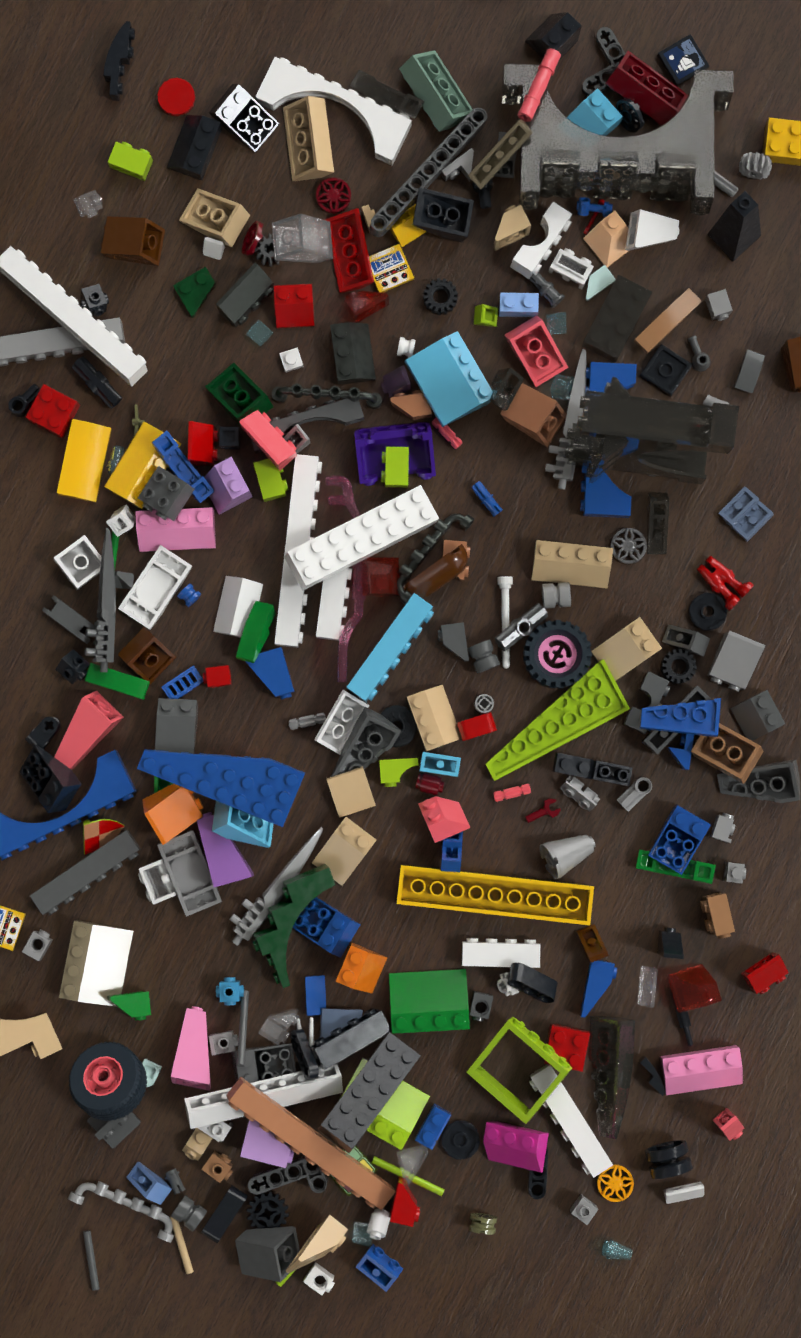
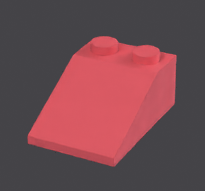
M537 315L505 334L513 352L535 387L568 368L543 320Z

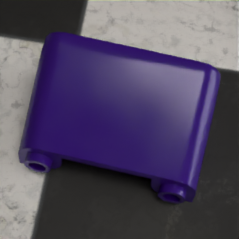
M417 422L355 430L360 484L371 486L378 481V477H381L382 471H385V463H382V452H386V447H409L408 474L416 473L423 480L436 476L430 423Z

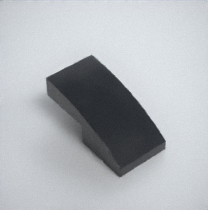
M643 1055L638 1061L652 1074L647 1081L663 1096L665 1090L660 1076L650 1061Z

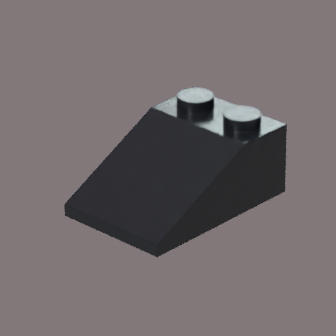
M419 187L412 225L444 239L462 243L468 238L474 200Z

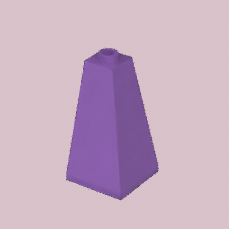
M211 812L202 814L203 817L197 820L213 887L254 876L253 871L234 841L212 831L214 815Z

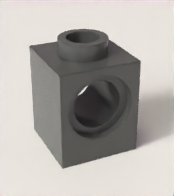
M474 991L469 1015L473 1016V1020L484 1022V1018L489 1019L493 995ZM478 1002L486 1004V1009L483 1012H478L475 1009Z

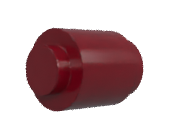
M424 773V775L419 774L416 789H420V792L438 796L439 792H443L445 782L442 781L440 776Z

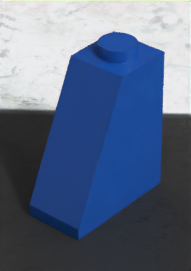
M282 647L259 653L254 663L245 661L275 697H280L281 700L292 697L291 693H294L295 690Z

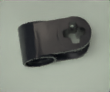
M56 717L44 718L25 740L31 746L38 745L44 750L60 729L59 719ZM53 721L54 729H48L49 725L47 724V722Z

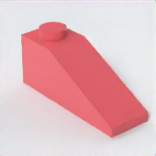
M728 1108L712 1120L729 1141L738 1139L743 1134L742 1130L745 1129L739 1119Z

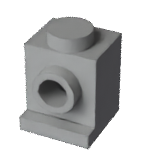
M723 813L722 816L717 815L710 837L731 843L732 839L728 837L729 835L732 836L735 830V824H733L734 816Z
M725 862L723 881L742 884L746 878L745 864Z
M233 1030L209 1035L212 1056L236 1051L238 1036L237 1034L234 1035ZM221 1040H226L227 1046L223 1047L220 1044Z

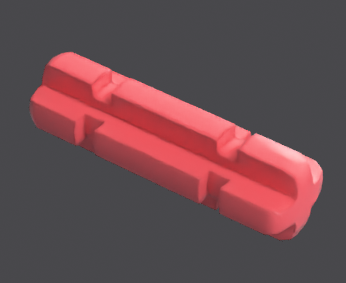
M437 417L432 421V425L439 429L440 434L448 442H451L454 449L462 445V440L456 437V434L448 425L442 427Z
M524 784L521 787L516 786L504 789L503 791H496L493 793L494 800L499 802L503 801V799L521 796V794H530L531 788L529 784Z

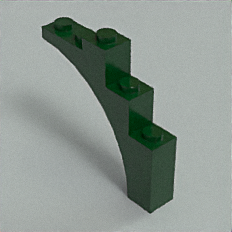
M326 864L282 881L284 884L282 888L283 894L286 899H289L268 908L270 914H267L270 925L274 926L253 934L255 940L252 941L255 951H259L262 956L267 955V962L270 967L273 966L275 973H272L276 984H280L282 988L290 986L286 968V951L293 925L300 913L314 898L336 885L330 868Z

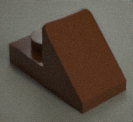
M595 924L577 931L590 963L609 956Z

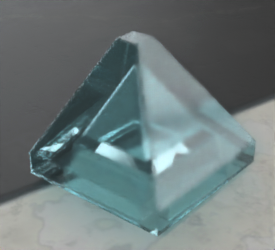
M566 312L546 315L547 329L550 334L567 333Z
M354 1222L352 1242L371 1247L372 1238L367 1233L368 1223Z

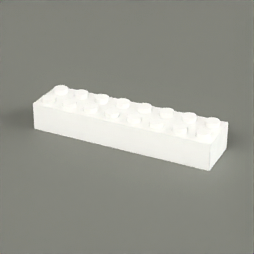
M420 485L288 551L284 558L303 591L434 525L439 517Z

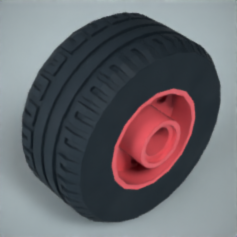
M101 1042L84 1050L73 1063L74 1065L69 1075L70 1094L77 1105L95 1119L102 1121L121 1119L126 1114H130L134 1108L136 1109L145 1095L144 1093L147 1088L145 1068L138 1057L128 1047L120 1043Z

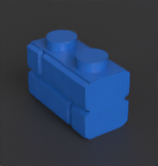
M433 1104L415 1137V1141L432 1150L436 1140L439 1139L449 1121L451 1113Z

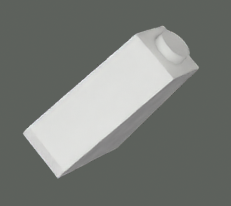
M641 209L630 214L625 250L630 251L677 239L679 220Z

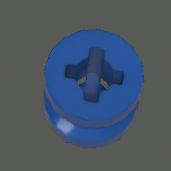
M190 583L177 597L183 599L185 605L190 607L198 600L201 593L195 591Z

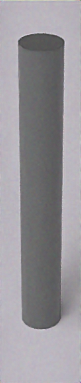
M91 1230L83 1231L91 1287L92 1291L99 1290L100 1287Z

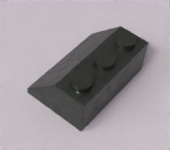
M255 262L217 302L216 305L219 313L235 328L238 325H243L248 319L247 315L251 311L255 312L260 307V301L264 297L268 298L273 293V281Z
M346 322L330 325L338 385L376 380L368 324Z

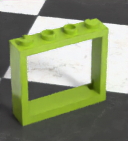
M512 1017L505 1023L466 1073L522 1122L527 1124L571 1071L572 1067L566 1062L567 1059L559 1057L555 1053L552 1046L544 1044L537 1033L529 1031L523 1021L520 1022ZM509 1029L560 1072L531 1109L480 1066Z

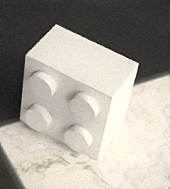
M85 535L54 557L55 563L76 590L100 573L101 555Z

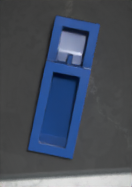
M463 831L443 839L441 871L460 872Z

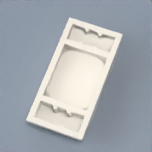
M160 545L118 609L151 630L165 611L174 594L183 584L193 566Z

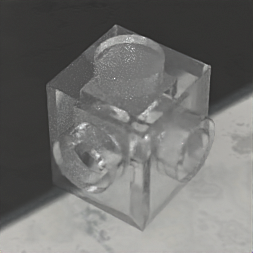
M96 190L73 199L80 217L87 216V218L98 215L97 211L103 208L102 200Z

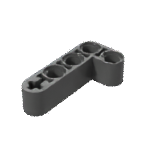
M306 1156L293 1160L291 1164L287 1163L286 1168L276 1166L253 1175L249 1180L248 1189L252 1194L257 1195L307 1177L311 1190L315 1193H322L327 1187L328 1179L320 1170L321 1167L319 1165L314 1169L307 1166L308 1161L305 1159ZM291 1166L297 1167L299 1174L291 1175L289 1168ZM278 1173L281 1176V1180L274 1182L271 1180L270 1175ZM264 1176H266L267 1182L262 1183L260 1188L253 1186L255 1180L260 1183L264 1181ZM316 1178H321L324 1181V1185L316 1187L313 1181Z

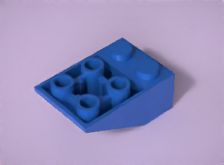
M675 804L648 856L682 875L711 824Z
M316 897L300 913L293 928L329 953L341 958L361 924Z

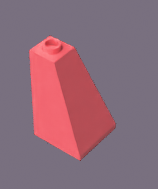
M98 691L84 696L54 758L71 770L74 769L124 717Z

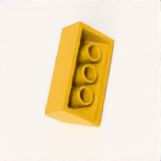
M143 421L104 487L132 505L142 509L143 502L138 499L140 493L158 466L165 470L168 467L152 444L164 432ZM175 440L179 445L178 447H180L181 443Z

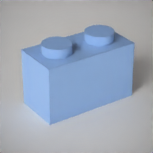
M500 293L499 317H534L538 315L539 293Z

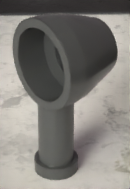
M697 336L688 338L687 340L690 342L694 352L691 360L692 367L699 372L707 370L711 363L709 355L701 352ZM703 357L705 363H700L699 358Z

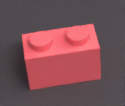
M435 796L418 803L435 843L470 828L459 802Z

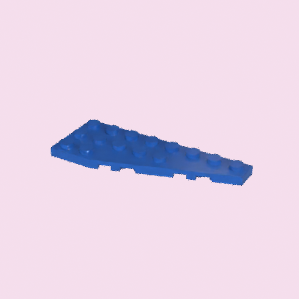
M147 749L144 750L137 767L138 770L283 827L305 775V772L270 758L236 757L205 753L193 754L189 752L178 753Z

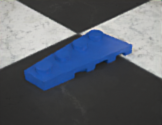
M721 698L642 708L640 729L718 737Z

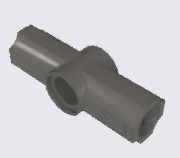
M540 603L535 604L522 616L512 620L510 625L494 638L495 643L503 651L508 650L522 637L529 635L533 628L546 619L548 612ZM521 622L524 626L522 632L519 630V625Z

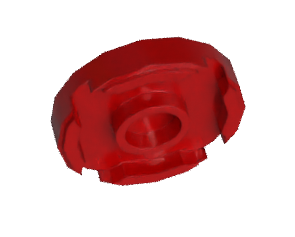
M171 78L165 81L160 86L157 94L158 103L162 110L168 115L175 117L190 112L196 100L191 84L181 78Z

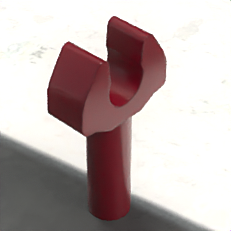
M544 800L543 808L525 816L527 822L530 823L544 815H549L552 818L556 817L561 808L551 811L549 805L557 800Z

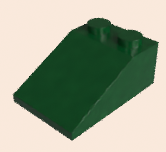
M235 363L231 364L205 386L240 427L239 421L257 410L261 414L263 412L267 413L273 408L268 396Z

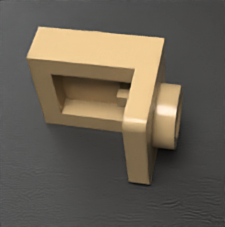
M196 1128L182 1151L188 1158L199 1161L213 1138Z

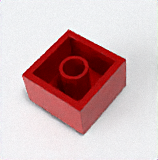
M43 384L26 415V419L63 439L80 404L76 400Z
M550 1023L546 1044L552 1046L559 1057L567 1059L566 1062L570 1064L572 1070L583 1072L590 1032ZM543 1059L544 1064L550 1065L546 1060Z

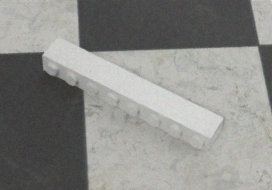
M337 1063L326 1070L318 1067L319 1075L317 1079L306 1080L302 1071L251 1083L282 1107L343 1093L342 1075ZM231 1088L185 1098L186 1114L190 1129L243 1117L245 1112L240 1109L236 1111L228 1104L229 1100L226 1095Z

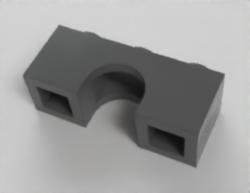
M649 671L646 672L639 690L649 697L648 707L662 706L660 701L662 696L666 697L669 692V681ZM633 706L630 707L623 725L642 734L651 731L640 729L641 710Z

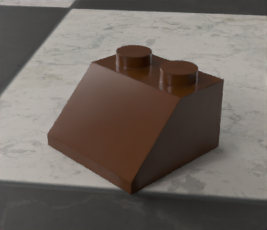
M145 627L118 653L123 661L144 680L150 681L149 684L176 658Z

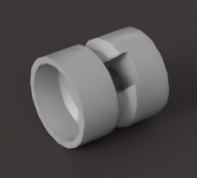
M569 582L558 583L557 586H554L553 583L542 584V601L545 609L555 608L556 605L560 608L571 607Z

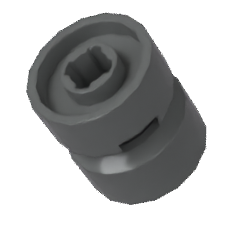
M491 640L467 648L470 657L476 659L473 664L477 674L500 665L497 655L492 654L494 647Z
M185 1195L171 1214V1217L178 1222L183 1221L184 1226L193 1232L207 1213V1210L200 1205L195 1206L194 1201Z

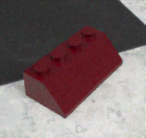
M627 51L605 83L611 90L618 92L624 98L632 100L635 104L637 103L642 113L649 115L657 124L665 128L673 121L689 96L630 51Z

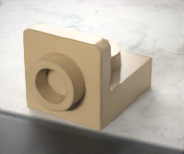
M368 204L362 207V214L370 233L371 219L376 213L374 209L370 210ZM380 223L374 224L377 229L383 228V225Z

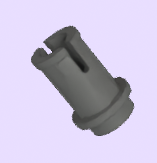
M176 1168L165 1173V1179H168L174 1195L186 1190L179 1177L180 1172Z

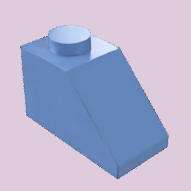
M140 1162L135 1164L127 1176V1179L146 1199L159 1205L162 1204L172 1190L161 1177Z

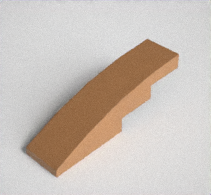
M688 288L634 342L648 354L700 305L701 299Z

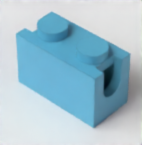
M423 752L420 772L458 777L461 758Z

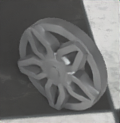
M621 529L614 535L611 541L613 556L619 562L625 564L638 562L645 555L647 549L645 537L636 529ZM628 531H630L631 538H627ZM625 532L624 539L617 538L619 534ZM633 532L639 535L640 538H636L635 540H633ZM615 540L622 541L621 545L615 542ZM636 541H643L640 545H636ZM614 545L621 548L618 554L615 552ZM643 546V551L640 555L639 550H637L636 548H640ZM623 551L625 555L620 558V554ZM634 551L636 552L638 558H636L632 554ZM629 554L634 560H624V558Z

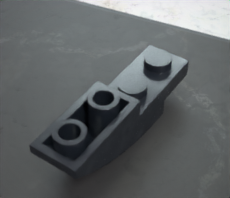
M126 21L116 34L109 48L104 66L103 76L106 82H110L109 95L113 101H119L120 95H123L121 76L125 75V65L122 64L130 65V58L134 56L131 40L135 39V28H132L130 21Z
M556 753L552 772L629 786L633 768Z

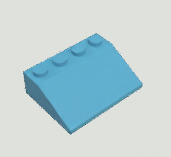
M458 331L440 339L404 361L442 427L488 405L496 397Z

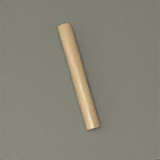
M169 1217L172 1221V1229L186 1274L193 1273L180 1224L174 1218Z

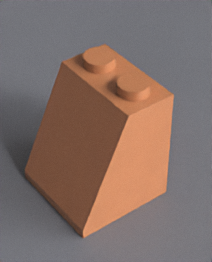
M520 383L513 390L511 398L503 406L500 413L506 422L547 448L566 420L567 415L556 400L523 383Z

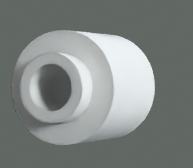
M375 1209L371 1213L367 1233L370 1234L372 1239L381 1240V1238L386 1237L390 1222V1213L388 1211Z

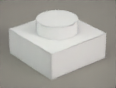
M298 347L279 353L285 372L304 367Z

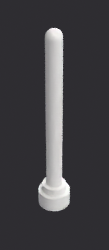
M508 576L497 577L502 598V631L509 626V589L513 585V577ZM510 648L506 651L502 650V666L505 669L510 666Z

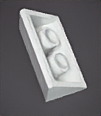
M226 576L213 632L241 638L255 601H260L263 584L245 578Z
M342 690L314 740L341 755L356 721L365 707L368 708L369 705L347 691Z

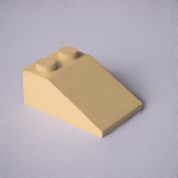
M197 188L179 221L209 238L222 241L224 245L233 247L250 214L239 203Z
M639 617L592 650V654L598 662L602 659L605 660L616 681L661 650L662 647Z
M345 817L315 857L312 864L316 867L326 864L330 868L333 879L343 886L377 839L348 817Z
M331 1215L326 1217L315 1228L286 1269V1272L295 1271L324 1257L330 1251L333 1253L345 1241L346 1237L344 1235L348 1229Z

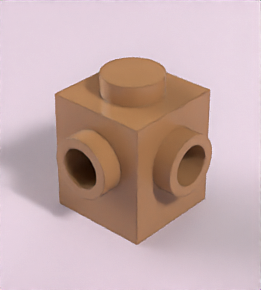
M214 1150L201 1170L221 1183L223 1179L227 1181L233 1173L231 1170L233 1166L232 1160L223 1153L220 1155Z

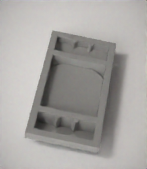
M194 830L175 837L164 845L162 843L157 845L186 917L222 902L218 888L213 887L209 867Z

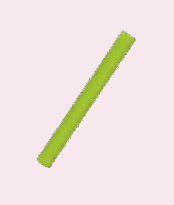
M374 1156L371 1162L441 1197L445 1189Z

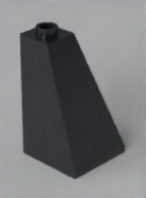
M746 191L728 206L707 234L732 261H735L761 237L759 207Z

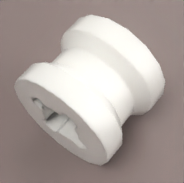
M400 337L397 356L406 355L408 358L413 356L416 340L411 339L409 341L404 337Z

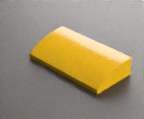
M72 419L57 489L58 495L91 502L97 501L111 428Z

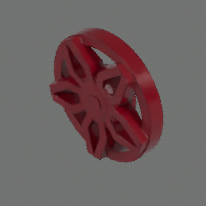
M335 177L328 178L319 184L316 190V200L322 210L328 213H339L350 204L351 190L344 180ZM329 182H337V183H335V184H334V187H332V184H330ZM341 183V188L338 189L337 186ZM325 184L330 187L328 190L325 188ZM344 186L346 187V189H347V191H348V195H347L346 193L342 192L343 189H344ZM321 188H323L324 192H326V193H322V194L319 196V192H320ZM326 196V200H320L322 197ZM329 202L330 209L323 206L322 203ZM338 202H346L345 205H343L341 208H338Z
M255 221L248 229L242 243V254L247 256L254 254L257 243L263 237L261 233L264 224Z

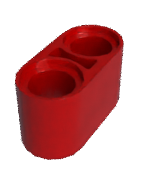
M492 712L457 723L462 741L497 731Z

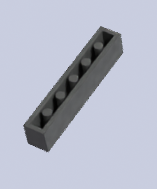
M126 830L31 894L30 897L42 915L48 913L50 916L59 910L58 905L63 902L66 905L75 899L73 895L79 891L82 894L90 889L91 886L89 884L95 880L98 883L107 877L105 873L111 869L115 872L123 866V861L126 859L131 861L136 858L141 848L130 831Z

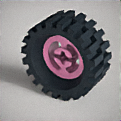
M548 621L536 627L526 640L523 649V661L531 678L534 681H538L540 685H545L552 689L565 688L579 681L585 675L591 663L592 651L590 650V641L586 638L587 635L585 632L582 633L580 631V627L572 625L569 621ZM553 641L566 644L570 650V658L566 657V651L563 648L560 652L562 658L558 657L554 664L563 662L565 664L563 668H552L547 665L543 658V652H547L548 659L551 661L554 657L552 651L556 652L560 646H549V643Z

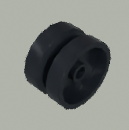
M685 1140L669 1141L644 1150L647 1161L653 1163L649 1167L652 1179L670 1178L687 1173L693 1169L690 1157L684 1156L689 1151Z

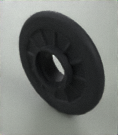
M393 705L386 708L381 715L391 723L400 721L402 724L401 732L392 747L407 745L413 740L417 732V724L412 711L401 705Z

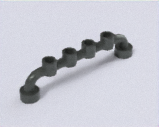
M296 383L292 387L279 386L272 391V397L276 403H284L288 395H293L295 398H300L303 395L312 396L314 399L321 397H331L332 400L350 398L353 402L365 399L367 400L368 407L371 409H378L382 405V398L378 393L361 392L356 387L345 391L340 390L338 386H332L329 390L321 389L319 385H313L311 388H302L300 384Z
M452 514L444 522L440 519L435 524L434 529L436 532L432 536L428 534L423 539L422 544L424 547L420 551L416 549L410 556V559L413 561L409 566L404 564L398 571L401 576L396 582V590L401 596L400 601L406 605L413 595L404 590V583L411 577L417 566L423 562L429 551L435 547L441 536L446 533L450 525L455 521L460 522L459 527L466 531L474 522L473 517L469 514L466 517L461 514Z

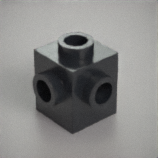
M100 284L81 289V308H87L92 316L97 317L104 314L107 310L109 299L107 294L103 293Z
M73 649L61 659L55 670L71 684H74L77 680L82 681L86 677V670L90 664Z

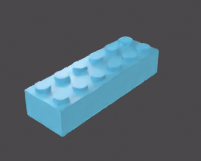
M414 593L346 687L347 690L364 702H367L368 699L372 701L378 693L376 690L378 685L381 684L383 686L388 679V671L390 669L394 670L399 664L400 659L398 657L401 653L406 654L411 647V639L413 637L416 639L421 633L423 622L428 623L433 616V606Z

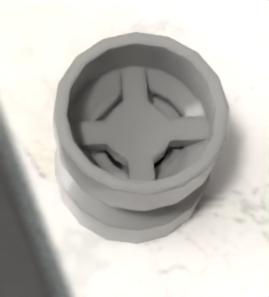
M481 694L476 698L474 706L477 712L486 714L494 707V701L490 695Z

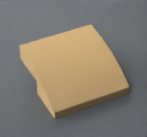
M363 767L327 778L339 818L376 806Z

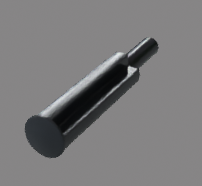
M673 988L670 992L680 1029H684L687 1045L693 1046L689 1029L691 1022L682 988Z

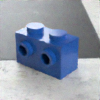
M374 1244L371 1245L356 1265L358 1270L385 1292L388 1291L403 1270L396 1260L391 1259L380 1247H376Z

